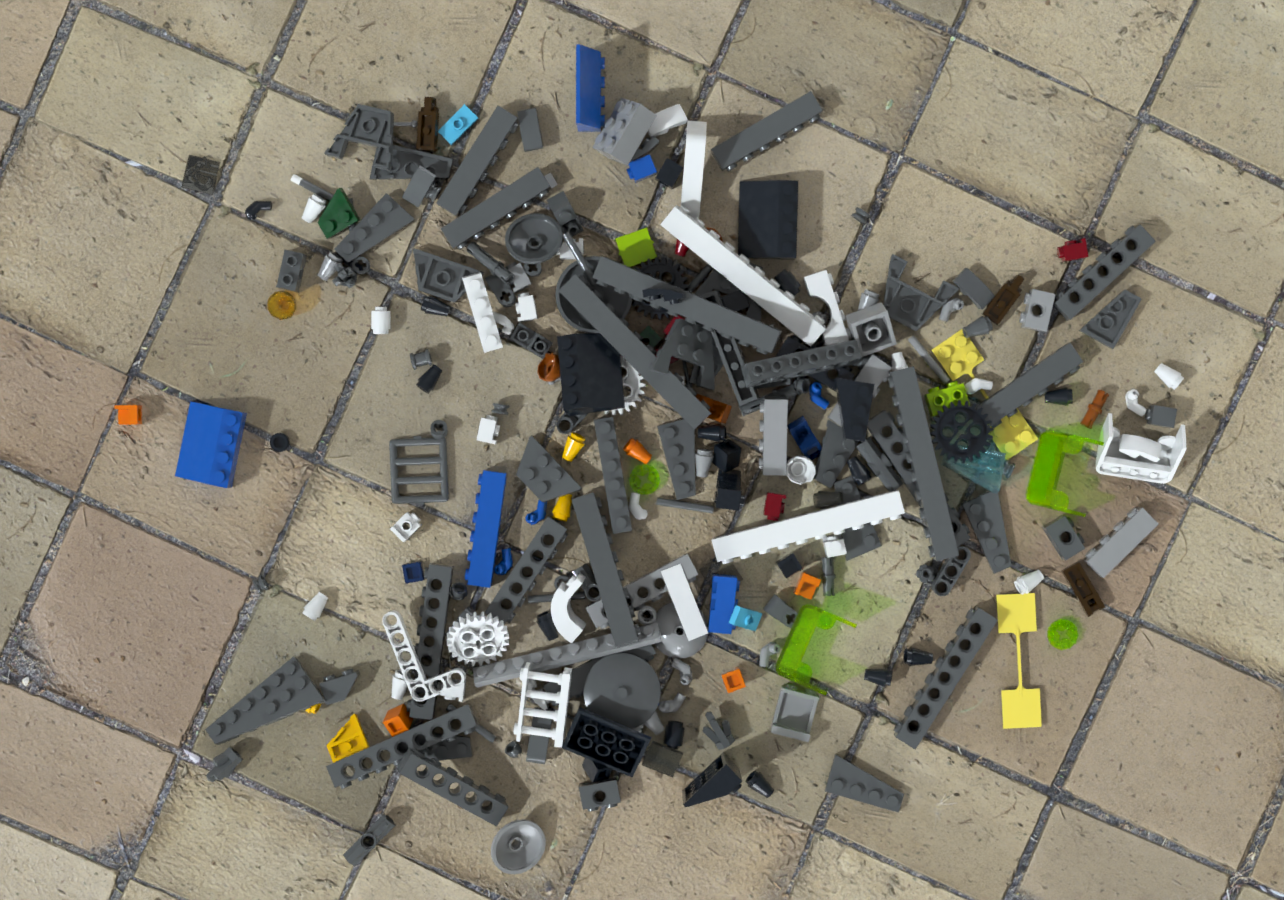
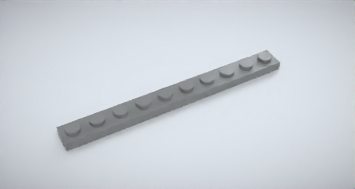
M655 622L639 626L641 636H638L639 642L620 648L615 646L611 633L473 668L474 684L477 688L520 677L521 668H524L527 662H530V671L542 672L661 642L659 625Z

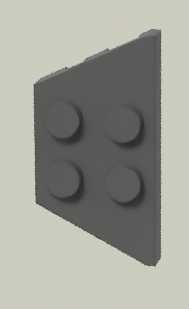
M415 248L413 249L418 290L456 303L466 293L462 277L481 272L482 276L484 275L482 271Z
M531 435L516 473L522 482L543 503L557 497L566 496L569 493L581 491L583 488Z

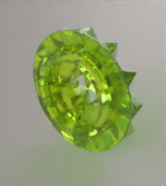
M642 464L632 470L629 482L636 493L648 495L658 488L660 476L653 466ZM649 472L648 479L652 484L645 483L640 487L641 479L637 475L645 476Z
M1066 619L1054 621L1047 631V638L1050 644L1060 650L1070 649L1076 644L1077 637L1079 636L1077 627ZM1067 629L1066 635H1068L1069 639L1062 638L1060 640V634L1056 630L1063 632Z

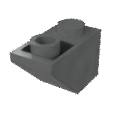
M564 191L547 199L564 234L569 232L573 237L584 231Z
M352 668L343 671L342 675L335 677V674L323 677L324 681L319 684L323 697L326 699V705L343 701L348 697L360 675L359 670L353 671Z

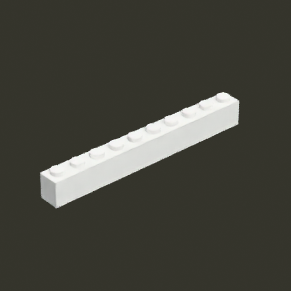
M676 205L660 225L809 346H812L826 329L825 321L820 316L816 315L814 317L809 313L810 309L805 304L801 303L799 305L789 291L783 292L779 288L780 284L774 279H767L764 276L765 272L758 266L755 268L749 264L750 260L743 254L739 256L735 253V248L730 243L726 242L724 244L719 240L720 236L715 231L710 230L709 232L699 218L693 219L688 215L690 213L688 209L682 205L680 207Z
M899 490L715 537L712 538V544L717 562L722 561V564L733 562L735 557L740 556L741 559L752 557L751 553L759 551V554L771 552L770 548L778 547V550L789 547V543L803 544L808 542V538L822 539L827 537V533L834 532V535L845 532L846 528L852 527L853 530L863 528V524L871 522V525L882 523V519L890 517V520L899 519L901 514L905 512Z

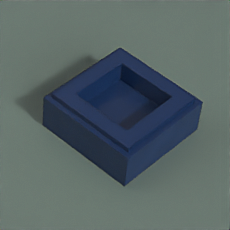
M421 561L402 565L405 584L425 580Z

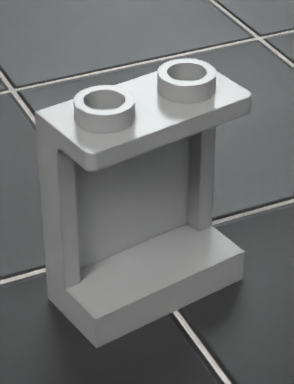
M787 684L786 687L781 686L770 731L774 734L809 742L810 729L820 697L816 695L814 690L805 689L804 692L797 690L798 687Z

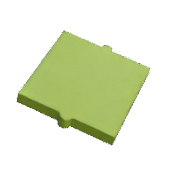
M647 228L615 239L620 251L618 254L622 257L623 263L626 266L632 267L641 264V262L648 261L649 258L652 260L657 257L653 247L654 241H651Z

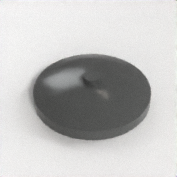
M584 257L594 274L600 257ZM575 261L563 271L558 280L555 294L557 307L564 320L573 328L585 333H599L559 292V289L575 274L578 277L582 275L588 281L580 265ZM589 282L587 287L591 291L597 290L602 296L600 300L605 305L609 303L616 310L614 314L618 318L623 317L625 319L631 308L632 294L625 292V295L614 291L615 287L611 285L607 287L599 284L591 286Z
M619 652L607 655L598 660L586 676L583 687L585 705L588 711L628 728L639 727L651 718L658 707L660 700L658 676L646 660L635 654Z

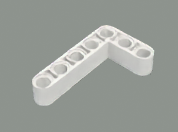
M688 120L681 205L690 211L688 215L695 219L696 217L699 218L707 122Z
M392 610L383 616L384 628L414 700L419 702L457 688L464 683L466 673L461 668H454L426 679L401 614L398 611ZM389 615H394L397 618L395 625L388 622ZM396 633L403 634L404 641L402 643L395 640ZM403 651L410 652V660L407 661L402 658ZM409 670H417L418 678H411ZM453 673L461 675L462 679L460 682L452 680ZM435 680L443 682L444 686L442 689L435 688ZM416 688H424L425 696L417 695Z

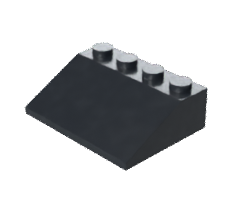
M768 180L739 182V256L743 254L748 259H796L798 181Z
M600 333L557 336L563 410L567 415L574 416L625 408L620 353Z
M579 707L567 732L562 748L633 778L652 737Z
M723 752L682 790L683 805L690 807L729 795L731 792H737L742 786L740 784L742 777L739 768Z

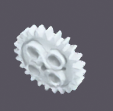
M621 356V367L627 370L626 376L623 377V388L630 387L631 394L624 397L625 408L611 410L613 416L616 415V411L623 415V409L630 412L629 406L632 405L636 408L635 401H642L638 397L639 394L645 395V392L641 390V388L646 387V384L641 383L644 378L639 376V373L628 361H625L623 356ZM610 410L604 411V413L607 415Z
M483 611L480 616H477L476 612L473 613V616L467 613L465 619L459 617V622L453 621V627H449L446 639L448 650L452 652L453 658L457 657L458 662L464 659L465 665L469 661L472 662V666L476 662H479V665L482 666L483 661L490 664L489 659L497 661L496 655L502 657V651H507L506 645H509V632L507 626H504V621H499L498 616L492 619L491 613L484 616Z

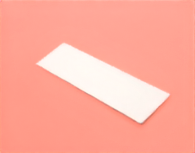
M681 564L661 571L688 641L708 634Z

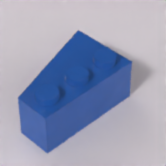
M713 573L708 632L731 634L732 630L736 628L735 625L729 623L733 610L738 605V599H735L736 592H739L740 580H737L736 575Z

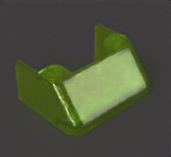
M1053 430L1042 432L1039 437L1025 493L1027 502L1032 505L1085 517L1086 513L1067 509L1069 504L1067 494L1056 490L1065 453H1079L1084 443L1103 446L1104 442Z
M803 605L799 609L776 662V672L782 677L826 696L827 689L809 682L812 677V669L808 664L802 662V658L816 626L828 630L834 626L836 620L856 628L857 624L815 605Z

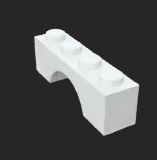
M827 270L804 277L803 280L808 296L821 299L829 308L830 320L826 329L821 334L824 346L847 342L852 339L849 329H845L843 321H846L844 312L838 308L837 303L840 300L837 292H833L831 285L834 284L831 273L828 274Z
M481 272L462 277L484 353L503 348Z

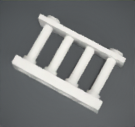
M527 662L525 667L521 668L520 680H523L519 719L518 723L514 725V734H517L516 741L520 742L523 733L552 737V740H555L554 747L562 748L573 668L565 667L563 674L560 673L559 675L530 671V662ZM529 679L555 682L561 685V692L550 693L529 690L528 681ZM530 697L556 701V703H559V709L554 712L525 708L526 699ZM524 716L554 719L557 722V727L551 730L523 726Z

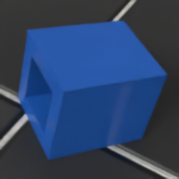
M650 154L629 162V168L626 169L630 180L634 179L635 183L657 175Z

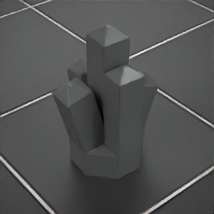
M341 263L335 266L338 272V276L332 280L335 286H347L349 289L353 287L357 282L358 276L353 268L344 267Z
M711 711L707 712L705 716L712 729L707 725L703 727V733L715 743L718 750L729 747L735 741L731 733L729 721H722L721 728Z
M231 746L228 747L223 753L213 758L215 767L206 775L207 780L214 782L215 780L221 781L223 778H228L243 758Z

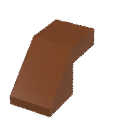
M700 394L695 396L700 402L704 400L711 407L708 410L711 414L707 418L726 424L732 406Z

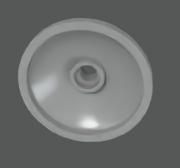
M668 603L658 610L655 622L659 625L661 642L655 643V645L663 654L672 658L682 659L693 656L701 650L708 634L688 641L685 631L680 635L676 633L677 628H682L683 630L684 628L674 603ZM699 609L706 629L708 631L707 620L702 611Z
M521 819L506 824L498 831L491 845V857L494 864L499 870L507 874H520L528 871L538 863L544 853L546 845L545 835L542 829L530 820Z

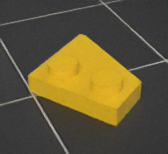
M353 714L344 727L326 745L333 763L369 748L357 714Z

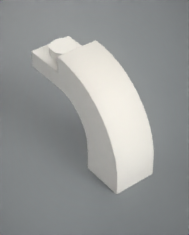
M581 573L577 577L572 576L566 584L562 581L551 603L553 623L558 632L571 644L586 626V623L573 612L570 602L571 596L586 578Z

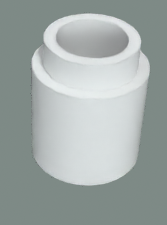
M375 307V311H371V329H373V334H389V329H391V311H387V307Z

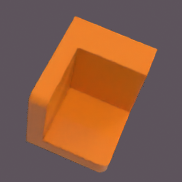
M114 405V409H118L119 425L142 424V405Z
M802 571L793 593L811 600L816 588L820 585L821 579Z
M739 666L735 667V670L721 674L728 693L746 687Z
M403 703L388 710L382 723L391 736L394 737L409 730L413 717H409L410 712L407 711Z

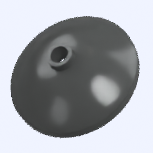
M538 213L527 214L516 219L509 226L505 235V244L510 255L516 260L527 264L542 263L551 259L560 250L563 242L562 230L557 221L550 216Z

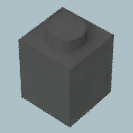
M1150 405L1146 410L1145 420H1147L1149 425L1174 428L1177 409Z

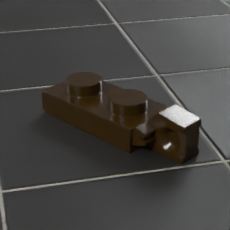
M425 97L424 107H421V111H418L416 149L419 151H437L439 108L436 107V98Z
M1018 274L1012 282L1007 280L982 312V315L987 316L991 322L998 325L1021 295L1022 289L1019 286L1024 281V278Z

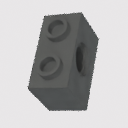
M284 250L277 288L299 293L307 255Z
M1060 515L1042 528L1061 559L1066 561L1085 549L1083 546L1085 541L1079 533H1075L1073 529L1075 525L1070 517L1066 518V516ZM1067 531L1069 534V539L1066 542H1063L1061 540V534Z
M617 777L593 783L579 784L583 810L587 809L589 812L596 811L600 806L606 805L607 808L618 806L617 803H621ZM603 791L606 796L604 799H597L595 793Z

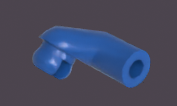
M814 382L809 387L810 400L825 410L830 402L822 397V385L819 382Z
M538 500L537 510L526 515V522L534 525L542 521L546 516L547 502L543 503Z
M511 548L501 550L503 560L494 568L497 575H505L513 566Z

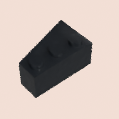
M834 378L843 438L865 442L875 384Z
M718 469L714 507L739 511V507L744 505V495L741 494V471L730 470L724 473L721 469Z

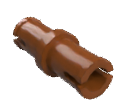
M1102 390L1097 391L1092 403L1087 406L1088 410L1080 422L1081 425L1092 429L1096 418L1102 413L1101 409L1109 397L1108 393L1105 394Z

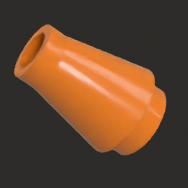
M631 438L623 448L626 455L644 464H647L652 457L638 439Z

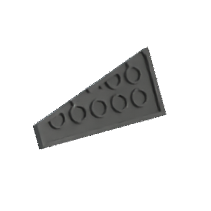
M293 656L205 730L216 745H220L246 732L255 731L261 726H267L292 716L296 712L307 710L313 705L324 703L326 699L298 659Z

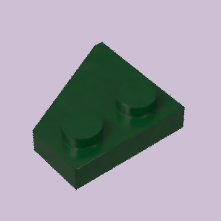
M343 188L336 190L317 222L326 239L332 238L360 221Z

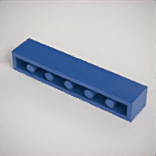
M483 470V474H479L478 485H481L480 493L476 494L475 504H478V511H474L473 523H476L475 531H471L470 542H473L472 550L469 549L467 561H470V568H466L465 580H468L467 585L492 587L507 473Z

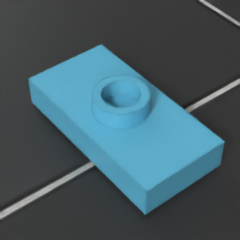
M464 104L438 130V133L452 146L479 118Z
M736 605L729 623L756 631L762 613Z

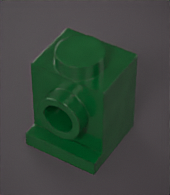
M649 325L640 333L643 339H649V345L652 348L662 340Z

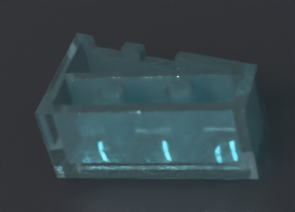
M958 445L959 449H961V450H965V449H967V447H968V446ZM986 450L984 454L979 451V459L973 456V462H970L966 458L964 464L961 459L954 463L953 457L947 461V454L943 455V466L995 494L1000 491L1006 453Z

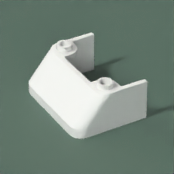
M1108 413L1100 432L1096 471L1104 475L1148 482H1170L1187 449L1185 425L1181 424L1176 437L1165 435L1157 440L1158 443L1162 444L1161 457L1157 462H1153L1141 455L1133 458L1119 451L1120 431L1113 427L1112 414Z

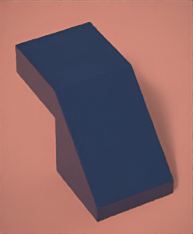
M804 416L787 425L804 456L813 460L821 454L822 447Z

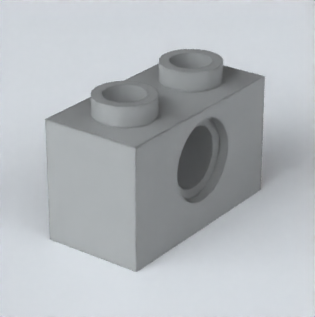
M1036 289L1029 290V293L1026 292L1024 297V304H1026L1025 312H1021L1019 322L1022 323L1021 328L1043 333L1047 332L1055 294ZM1034 305H1037L1041 310L1038 316L1032 313Z

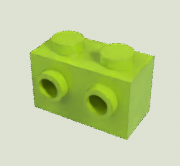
M957 381L946 384L947 388L941 390L939 386L928 389L929 393L924 394L930 416H936L938 410L944 412L942 408L944 405L949 409L950 402H953L955 406H957L958 400L961 401L963 406L966 401L969 403L964 384H958Z

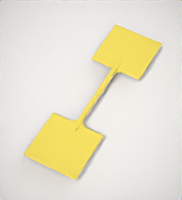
M962 329L931 350L952 381L963 374H968L971 379H974L972 369L984 361L971 339L965 338ZM980 389V392L982 393L984 398H989L983 389ZM1016 408L1017 413L1009 418L1006 415L1000 419L1002 423L993 428V432L988 433L993 436V442L1007 460L1038 440L1018 408Z
M1035 593L996 595L998 633H1014L1017 645L1018 687L1014 690H1001L1003 729L1042 727L1040 688H1023L1021 672L1020 634L1037 631Z

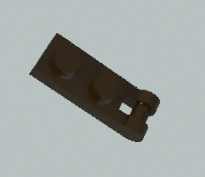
M1079 561L1062 570L1064 577L1087 617L1093 615L1094 611L1105 608ZM1093 598L1094 603L1089 606L1087 601Z

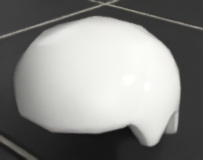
M795 456L786 463V476L793 483L802 485L811 482L816 474L814 463L806 456Z

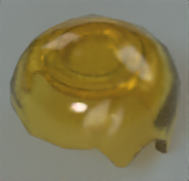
M274 292L267 301V309L271 316L279 320L288 319L296 311V300L289 292Z

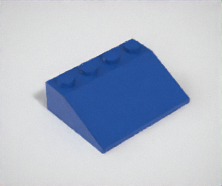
M576 44V125L578 132H601V127L605 126V115H601V107H605V96H601V88H605V76H601V69H605V57H601L600 51L580 44Z
M190 401L175 476L218 487L232 488L247 413Z

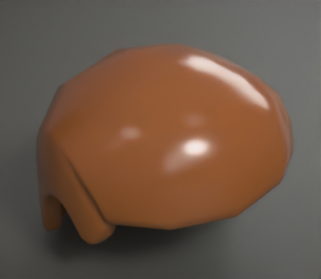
M546 353L545 358L539 363L537 373L540 379L552 382L560 377L559 356L555 353Z

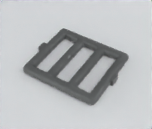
M413 436V438L391 439L389 441L392 503L425 505V503L447 502L449 500L446 438L435 439L433 437L422 438V436ZM439 445V456L397 458V447ZM440 464V475L398 477V466ZM441 483V495L399 496V485Z

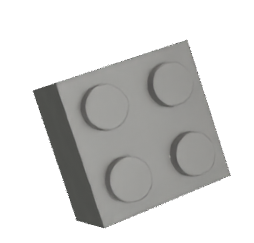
M882 303L845 315L852 340H857L861 357L897 344L888 311Z

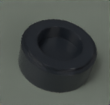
M276 433L270 439V446L276 452L286 451L290 446V439L284 433Z

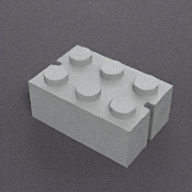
M621 98L616 103L610 118L606 120L602 132L596 137L592 148L608 159L628 166L657 115L640 103Z

